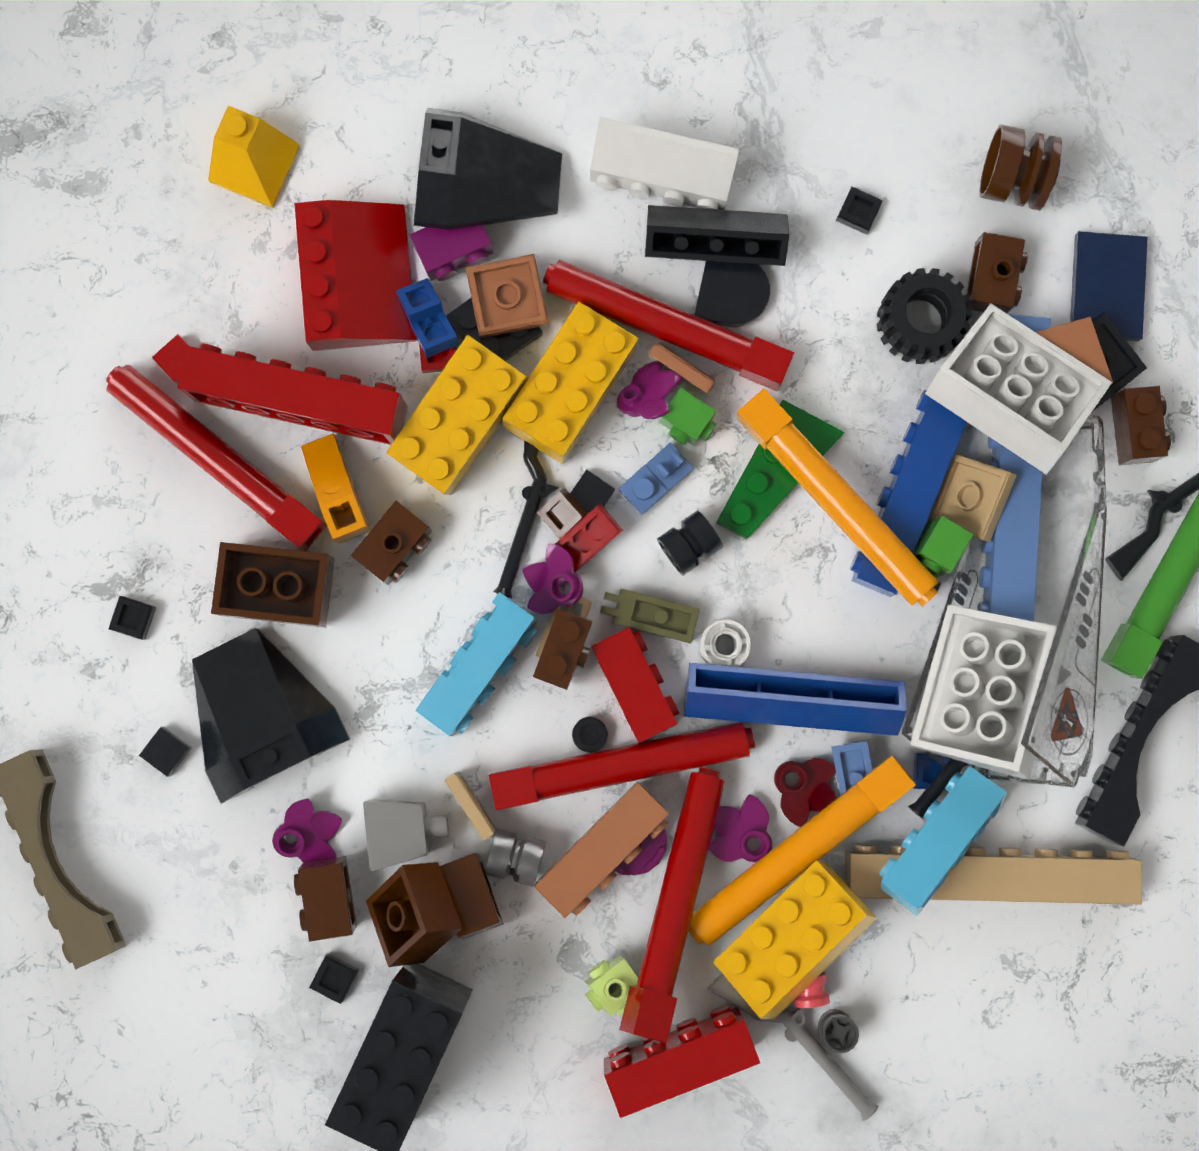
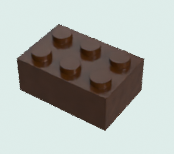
M220 542L211 614L326 628L335 558L326 553Z

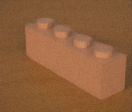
M637 781L535 883L534 888L564 918L571 912L577 916L591 902L587 896L597 886L603 890L617 876L613 870L623 860L626 864H629L643 850L639 844L648 835L654 839L668 825V822L665 820L669 815L668 811Z

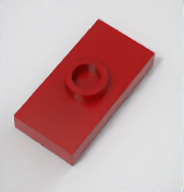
M598 504L555 544L563 547L570 553L573 558L574 572L577 573L624 530L602 504Z

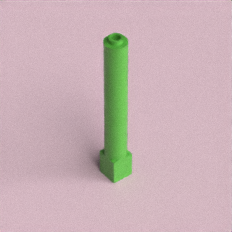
M1199 493L1126 624H1120L1100 660L1131 678L1143 679L1163 643L1160 637L1199 569Z

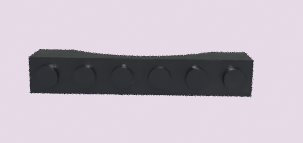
M1185 635L1170 636L1169 639L1167 638L1163 641L1156 654L1159 659L1154 669L1149 670L1141 682L1140 688L1143 689L1137 702L1131 703L1125 713L1124 719L1127 722L1122 732L1117 733L1109 744L1108 751L1111 753L1105 765L1101 764L1093 775L1092 783H1094V786L1089 796L1083 797L1076 809V815H1078L1075 821L1076 825L1112 844L1124 847L1141 815L1137 800L1136 776L1140 755L1148 735L1157 721L1172 705L1188 694L1199 690V643Z

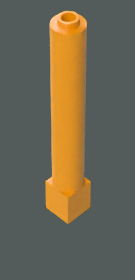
M764 388L737 411V420L764 450L768 449L911 606L918 602L923 607L939 593L934 588L939 581L792 423L793 419Z
M891 754L850 789L696 909L692 914L688 930L690 935L698 944L705 942L709 946L805 872L816 860L819 861L874 816L883 812L916 786L915 781Z

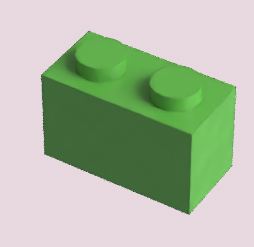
M940 516L925 526L914 555L934 577H940L953 571L974 534L944 516Z

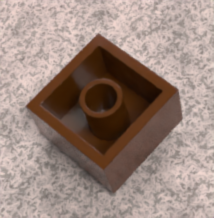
M438 862L402 865L366 900L388 967L426 962L462 929L459 915L453 904L447 882Z

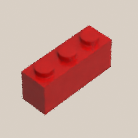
M630 627L591 646L638 743L678 724L675 716L680 714L671 695L664 697L659 687V684L663 683L664 680L655 663L648 665L643 655V652L647 651L648 648L639 631L632 633Z

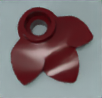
M812 758L802 764L796 761H786L778 766L774 773V784L777 790L782 793L780 808L791 823L798 827L803 826L808 821L810 810L820 812L836 800L833 789L827 783L836 773L833 764L825 759ZM789 772L797 774L798 780L794 785H788L785 781V776Z

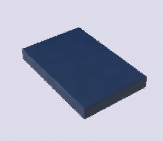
M1081 231L1075 234L1070 322L1091 317V320H1093L1100 313H1105L1126 341L1139 342L1143 339L1148 237Z

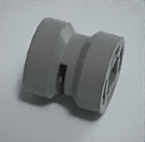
M833 1009L822 1014L818 1021L817 1029L819 1036L826 1046L836 1053H846L852 1050L859 1038L858 1027L854 1021L842 1010Z

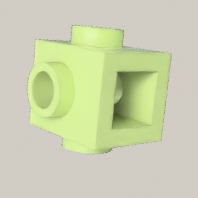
M618 955L609 963L603 960L595 965L588 972L591 977L584 981L590 989L585 995L597 1012L604 1009L610 1016L615 1012L617 1015L623 1014L630 986L636 987L638 977L627 961ZM615 983L614 989L609 992V986Z

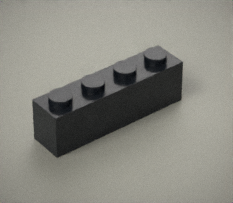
M648 205L645 257L785 266L790 235L788 214Z

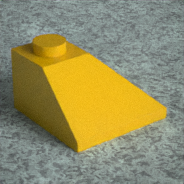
M228 106L214 136L208 181L273 208L300 149V145L262 119Z

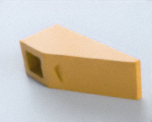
M334 433L302 445L301 449L316 497L332 539L340 544L370 532L372 529Z

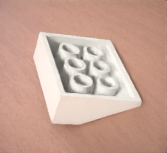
M990 303L941 366L925 394L1047 475L1112 382Z
M948 605L910 746L991 771L1028 780L1065 636L1057 626ZM1033 736L1035 737L1034 743L1031 742Z

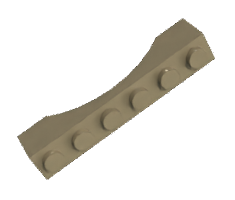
M43 749L29 750L0 764V797L3 798L7 808L5 811L6 820L9 826L17 831L20 838V853L23 859L31 864L34 871V886L37 892L45 897L50 909L48 910L49 921L52 927L60 932L64 942L62 944L63 954L69 963H73L76 970L125 947L126 943L113 913L98 906L81 893L68 878L60 864L52 842L50 827L51 800L56 780Z

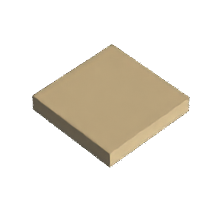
M954 454L928 520L933 521L940 516H944L973 533V537L990 543L1017 475Z

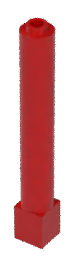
M560 259L556 265L549 264L543 278V283L547 284V293L577 304L579 301L600 315L740 372L739 376L774 391H778L795 353L756 336L753 340Z
M131 365L117 366L108 374L106 378L108 383L106 391L265 519L268 524L299 549L307 551L327 527L323 520Z
M743 722L491 773L489 774L495 810L750 757L749 749L755 748V741L751 727L744 728Z
M700 767L698 772L690 773L636 987L630 986L619 1028L620 1031L666 1044L678 999L672 997L725 786V781L719 778L720 772Z

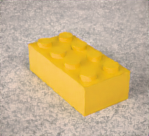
M578 301L503 416V428L563 465L635 353L639 338Z
M467 335L386 453L442 494L451 495L501 424L503 416L529 377Z
M816 860L713 963L760 1019L774 1020L877 917L828 864Z

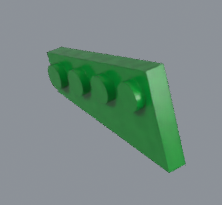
M782 400L780 406L793 419L792 423L822 456L845 433L785 400ZM758 444L716 524L747 540L798 482L768 449L764 450Z

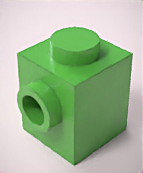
M680 388L669 404L670 412L660 419V423L670 429L669 436L682 445H686L689 442L695 446L699 438L706 441L717 425L712 421L716 411L683 388Z

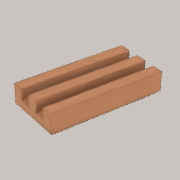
M662 343L654 344L648 353L705 393H710L716 384L714 378Z

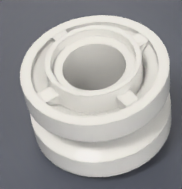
M728 619L718 620L710 624L703 631L699 640V651L702 659L707 664L738 667L747 659L751 649V640L747 630L738 622ZM720 635L729 636L733 640L734 649L731 654L722 655L716 650L715 641Z

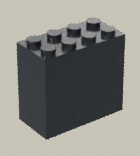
M421 964L403 965L386 992L325 1126L377 1151H399L473 989Z

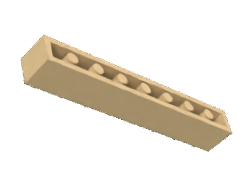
M856 844L855 851L845 850V883L859 898L893 899L880 889L883 878L879 873L891 857L898 860L906 849L901 845H891V852L877 851V845ZM969 847L958 865L953 870L950 869L947 872L946 880L930 899L1142 905V860L1129 857V851L1106 850L1105 857L1093 856V850L1071 849L1070 856L1057 855L1056 849L1036 848L1035 855H1021V849L999 848V854H985V848Z

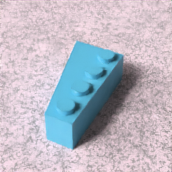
M500 592L492 601L496 607L491 613L487 612L480 618L473 628L474 630L471 634L473 637L470 642L466 641L460 646L450 662L452 666L448 671L444 670L415 710L449 736H453L456 731L461 735L474 719L469 713L478 702L481 705L487 702L496 689L491 685L499 673L504 677L517 661L512 655L520 645L526 648L538 632L534 628L537 623L536 619Z
M971 766L967 768L963 775L958 771L954 774L945 787L949 792L941 803L935 800L923 816L927 822L922 829L917 831L914 828L908 834L901 845L906 850L898 860L891 857L879 873L883 878L880 889L916 916H918L948 876L947 872L950 869L953 870L962 860L969 849L968 844L971 840L976 841L984 832L991 817L994 819L998 814L1007 792Z

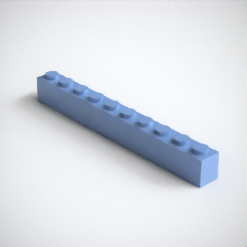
M1009 314L1034 332L1051 328V318ZM988 436L987 445L988 448L992 449V462H988L987 465L1011 472L1017 476L990 543L981 540V551L986 553L985 566L981 567L979 573V587L984 588L983 602H979L977 611L1034 622L1042 471Z

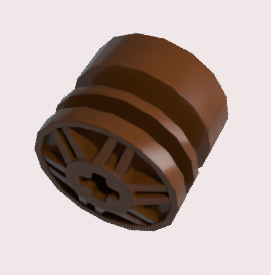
M1000 124L992 138L983 166L979 189L980 197L1004 203L1014 188L1015 205L1023 207L1028 201L1030 209L1040 211L1048 200L1058 177L1062 139L1050 135L1045 141L1044 134L1036 132L1028 146L1025 147L1026 135L1024 129Z

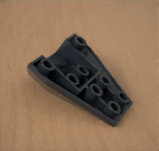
M427 108L418 170L414 226L453 230L555 215L558 213L562 153L465 113Z
M254 628L192 659L205 772L220 804L313 756H318L351 740L334 705L258 628Z

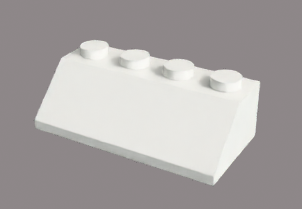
M600 117L590 166V181L595 182L596 186L606 190H614L616 187L629 190L630 194L641 198H647L649 195L661 197L664 202L671 205L680 206L686 203L701 209L725 210L739 149Z

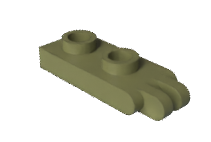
M620 589L619 595L605 592L603 599L615 602L617 605L615 609L601 606L600 613L613 616V624L691 644L700 611L699 608L625 589Z

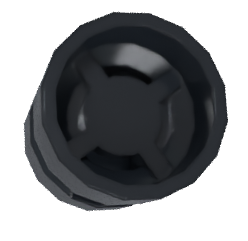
M698 510L681 521V529L678 530L672 527L657 538L661 549L682 576L699 565V557L708 559L724 547L714 528Z

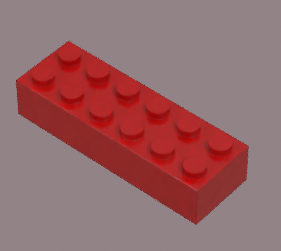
M201 343L199 348L187 346L177 388L195 402L387 445L393 443L404 426L408 406L401 394L396 392V387L379 382H376L374 387L362 385L361 379L349 375H340L339 379L326 377L325 371L313 367H305L304 372L291 369L292 365L290 363L277 359H270L269 364L256 361V356L240 351H235L234 356L222 354L221 348Z

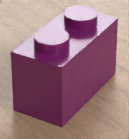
M483 225L453 230L425 227L409 234L430 282L435 279L438 281L447 280L457 273V269L468 264L470 267L480 265L488 260V255L493 254L491 242Z

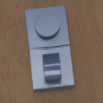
M670 442L620 486L618 490L642 516L685 478L694 467Z
M867 740L831 746L840 796L872 770Z

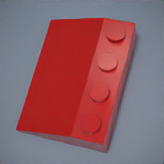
M342 200L294 203L305 341L313 351L416 342L417 338L396 294V290L412 284L405 205Z

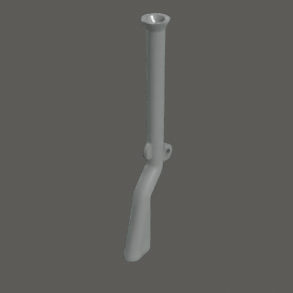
M723 974L708 986V989L757 1021L783 1023L787 1028L785 1030L786 1039L791 1042L798 1040L860 1111L863 1121L870 1118L877 1111L879 1106L869 1101L805 1028L806 1017L804 1015V1008H798L793 1012L784 1009L774 1020L760 1019Z

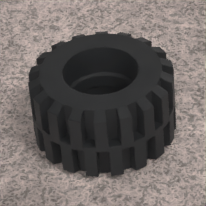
M925 268L917 269L914 274H911L909 271L899 281H895L882 299V304L877 311V317L880 318L876 324L877 331H883L884 335L880 339L884 345L890 343L892 348L889 352L894 356L900 352L903 354L901 360L909 362L913 358L916 359V364H924L927 360H930V363L938 361L942 356L948 355L969 331L971 323L968 320L973 316V308H967V305L971 302L969 294L962 295L961 291L964 285L960 281L955 285L951 281L954 276L948 272L943 277L939 275L940 269L932 268L929 273L925 272ZM921 300L932 304L938 310L941 317L940 331L924 333L915 329L910 324L906 315L907 303Z

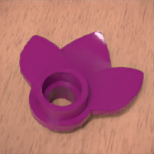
M659 361L646 364L635 373L631 384L619 393L617 406L622 413L631 417L641 416L649 420L662 417L670 412L665 398L683 379L673 371L662 370V364Z
M549 543L547 545L545 553L546 562L535 563L522 570L528 585L534 591L527 608L539 614H549L560 605L572 606L580 600L583 594V582L580 576L574 572L572 556L566 549L557 544ZM567 583H570L571 589L569 594L566 595L564 588Z
M749 794L740 810L729 806H719L714 826L719 837L715 838L709 846L710 852L715 857L725 862H733L741 858L749 862H757L771 851L772 840L766 831L769 823V814L763 803L757 797ZM752 837H757L760 840V846L757 850H750L747 847V842Z
M309 798L299 800L286 810L284 823L279 825L274 831L272 837L273 847L280 855L289 858L298 857L302 862L337 857L328 840L338 831L342 819L330 811L314 812ZM287 834H294L298 840L294 843H289L284 837Z

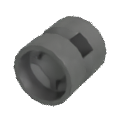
M497 828L485 874L502 879L512 875L514 882L534 887L546 841L528 836L523 840H519L517 833Z

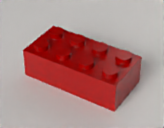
M725 1005L710 1012L711 1017L699 1022H697L696 1018L685 1020L676 1025V1031L669 1033L667 1044L644 1037L642 1044L630 1049L628 1045H622L608 1052L609 1057L604 1058V1077L619 1117L623 1118L760 1064L759 1057L739 1008L731 1009L730 1005Z

